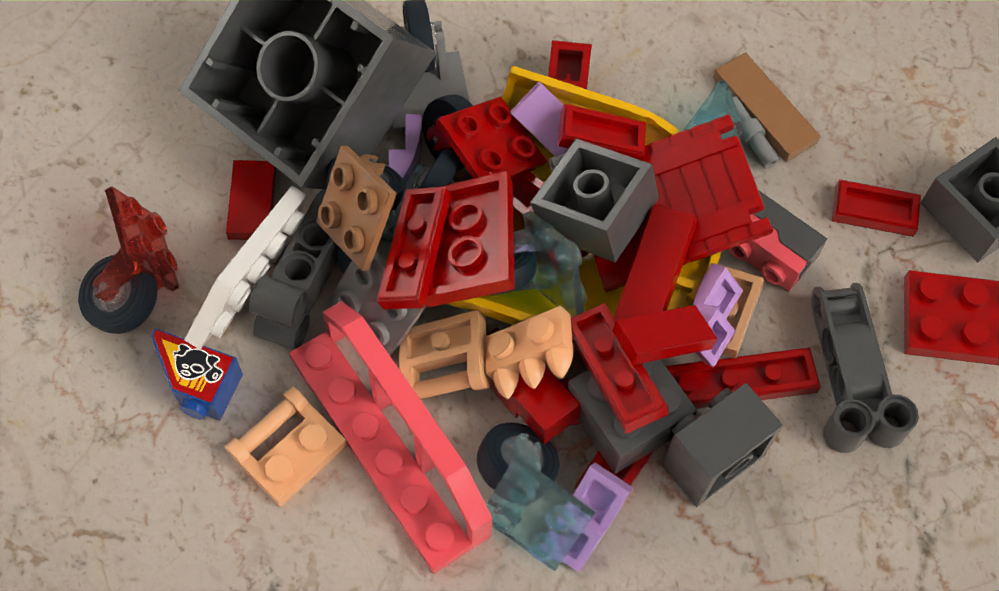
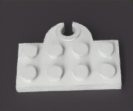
M291 186L218 276L199 313L193 320L185 341L201 350L211 335L218 339L222 336L232 321L234 314L241 311L252 294L251 285L255 287L258 280L269 272L271 266L268 263L270 262L275 265L288 245L285 242L287 239L285 233L291 236L305 215L299 211L306 197L305 193Z

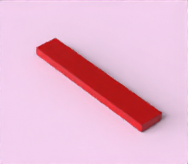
M810 347L739 356L736 359L732 357L718 359L714 368L707 366L703 361L666 366L696 409L708 408V403L721 391L729 388L734 392L745 383L749 385L761 400L818 393L821 388ZM573 378L561 379L559 381L567 388L568 381ZM577 420V421H575L573 424H571L570 426L580 425V423H579V421Z

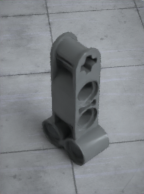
M323 189L314 198L271 277L262 276L256 283L249 304L250 313L257 315L253 327L254 336L292 350L298 348L303 343L309 328V313L337 262V244L316 223L318 210L326 192ZM296 278H305V279H303V280H298V281H297V280H294V279H296Z
M852 283L850 288L823 290L820 286L815 287L811 299L812 311L837 406L823 429V437L826 443L833 450L840 453L855 451L867 436L876 445L883 448L898 446L917 425L919 413L916 405L909 398L903 395H892L863 287L860 283ZM884 416L894 418L900 427L890 425ZM840 420L848 421L854 425L857 433L847 431L842 427Z

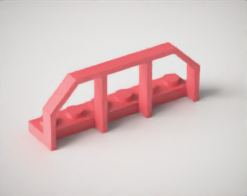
M340 301L322 312L326 331L289 352L290 359L338 432L347 440L348 447L434 575L490 538L492 535L493 518L466 464L363 316L343 301ZM345 336L368 367L372 396L335 343ZM390 404L394 405L414 434L416 461L381 411ZM434 467L442 475L467 524V536L425 476V473Z

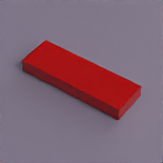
M446 187L405 190L376 300L382 309L425 308L451 200V194Z
M658 205L653 206L616 308L615 320L667 310L698 223L696 214Z
M603 303L571 318L572 342L625 434H628L668 415V405L643 364L633 365L612 331L616 320L606 304Z

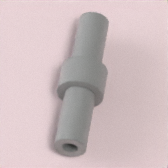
M737 96L729 98L724 103V107L738 126L737 134L746 146L752 147L765 168L774 166L779 161V157L764 137L766 131L757 118H751Z

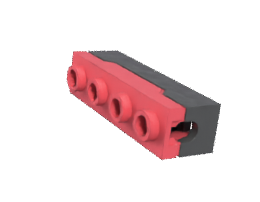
M759 191L765 208L760 212L750 215L751 220L755 222L768 217L773 232L759 239H753L742 245L731 247L728 251L735 258L746 261L758 269L771 284L780 285L790 292L816 261L828 238Z

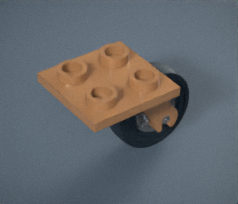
M340 146L338 155L331 162L326 175L327 189L318 210L316 223L362 271L370 269L389 213L397 208L402 199L405 183L403 178L394 169L379 162L378 157L370 154L359 156L349 146Z

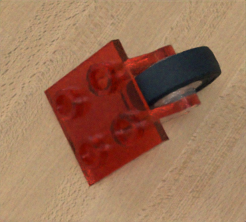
M111 186L105 189L121 248L116 255L101 259L89 269L80 285L78 303L83 317L92 326L107 333L122 334L136 329L145 322L155 306L157 291L164 286L174 291L180 287L175 271L178 270L177 261L168 249L165 240L167 227L161 216L141 206L134 197H128Z

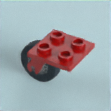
M445 95L431 101L424 110L422 119L423 135L432 156L436 160L444 148L454 151L462 161L460 169L466 168L473 179L505 171L513 179L541 168L548 162L521 123L510 113L511 109L502 96L473 106L466 98L460 95Z

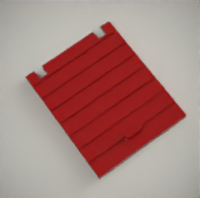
M730 114L690 128V130L687 129L670 137L650 143V145H645V157L642 161L652 164L659 199L655 205L693 213L698 218V223L683 265L728 250L731 247L742 245L753 239H759L773 232L768 217L755 222L751 220L750 215L762 211L765 206L739 137L731 136L723 140L721 138L722 134L732 131L735 127ZM652 209L616 263L593 254L603 289L606 293L625 286Z

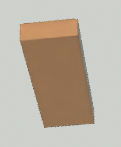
M746 52L714 71L713 79L730 98L738 97L751 118L758 119L766 131L764 137L786 162L818 144L821 137L820 134Z

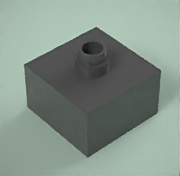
M231 0L178 91L301 188L326 190V175L331 162L338 155L340 146H349L359 156L363 154L373 155L433 60L436 52L364 0Z

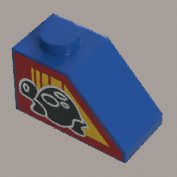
M154 328L151 338L170 388L180 405V410L199 420H204L206 416L220 421L243 376L237 358L203 346L200 350L185 341L184 338Z

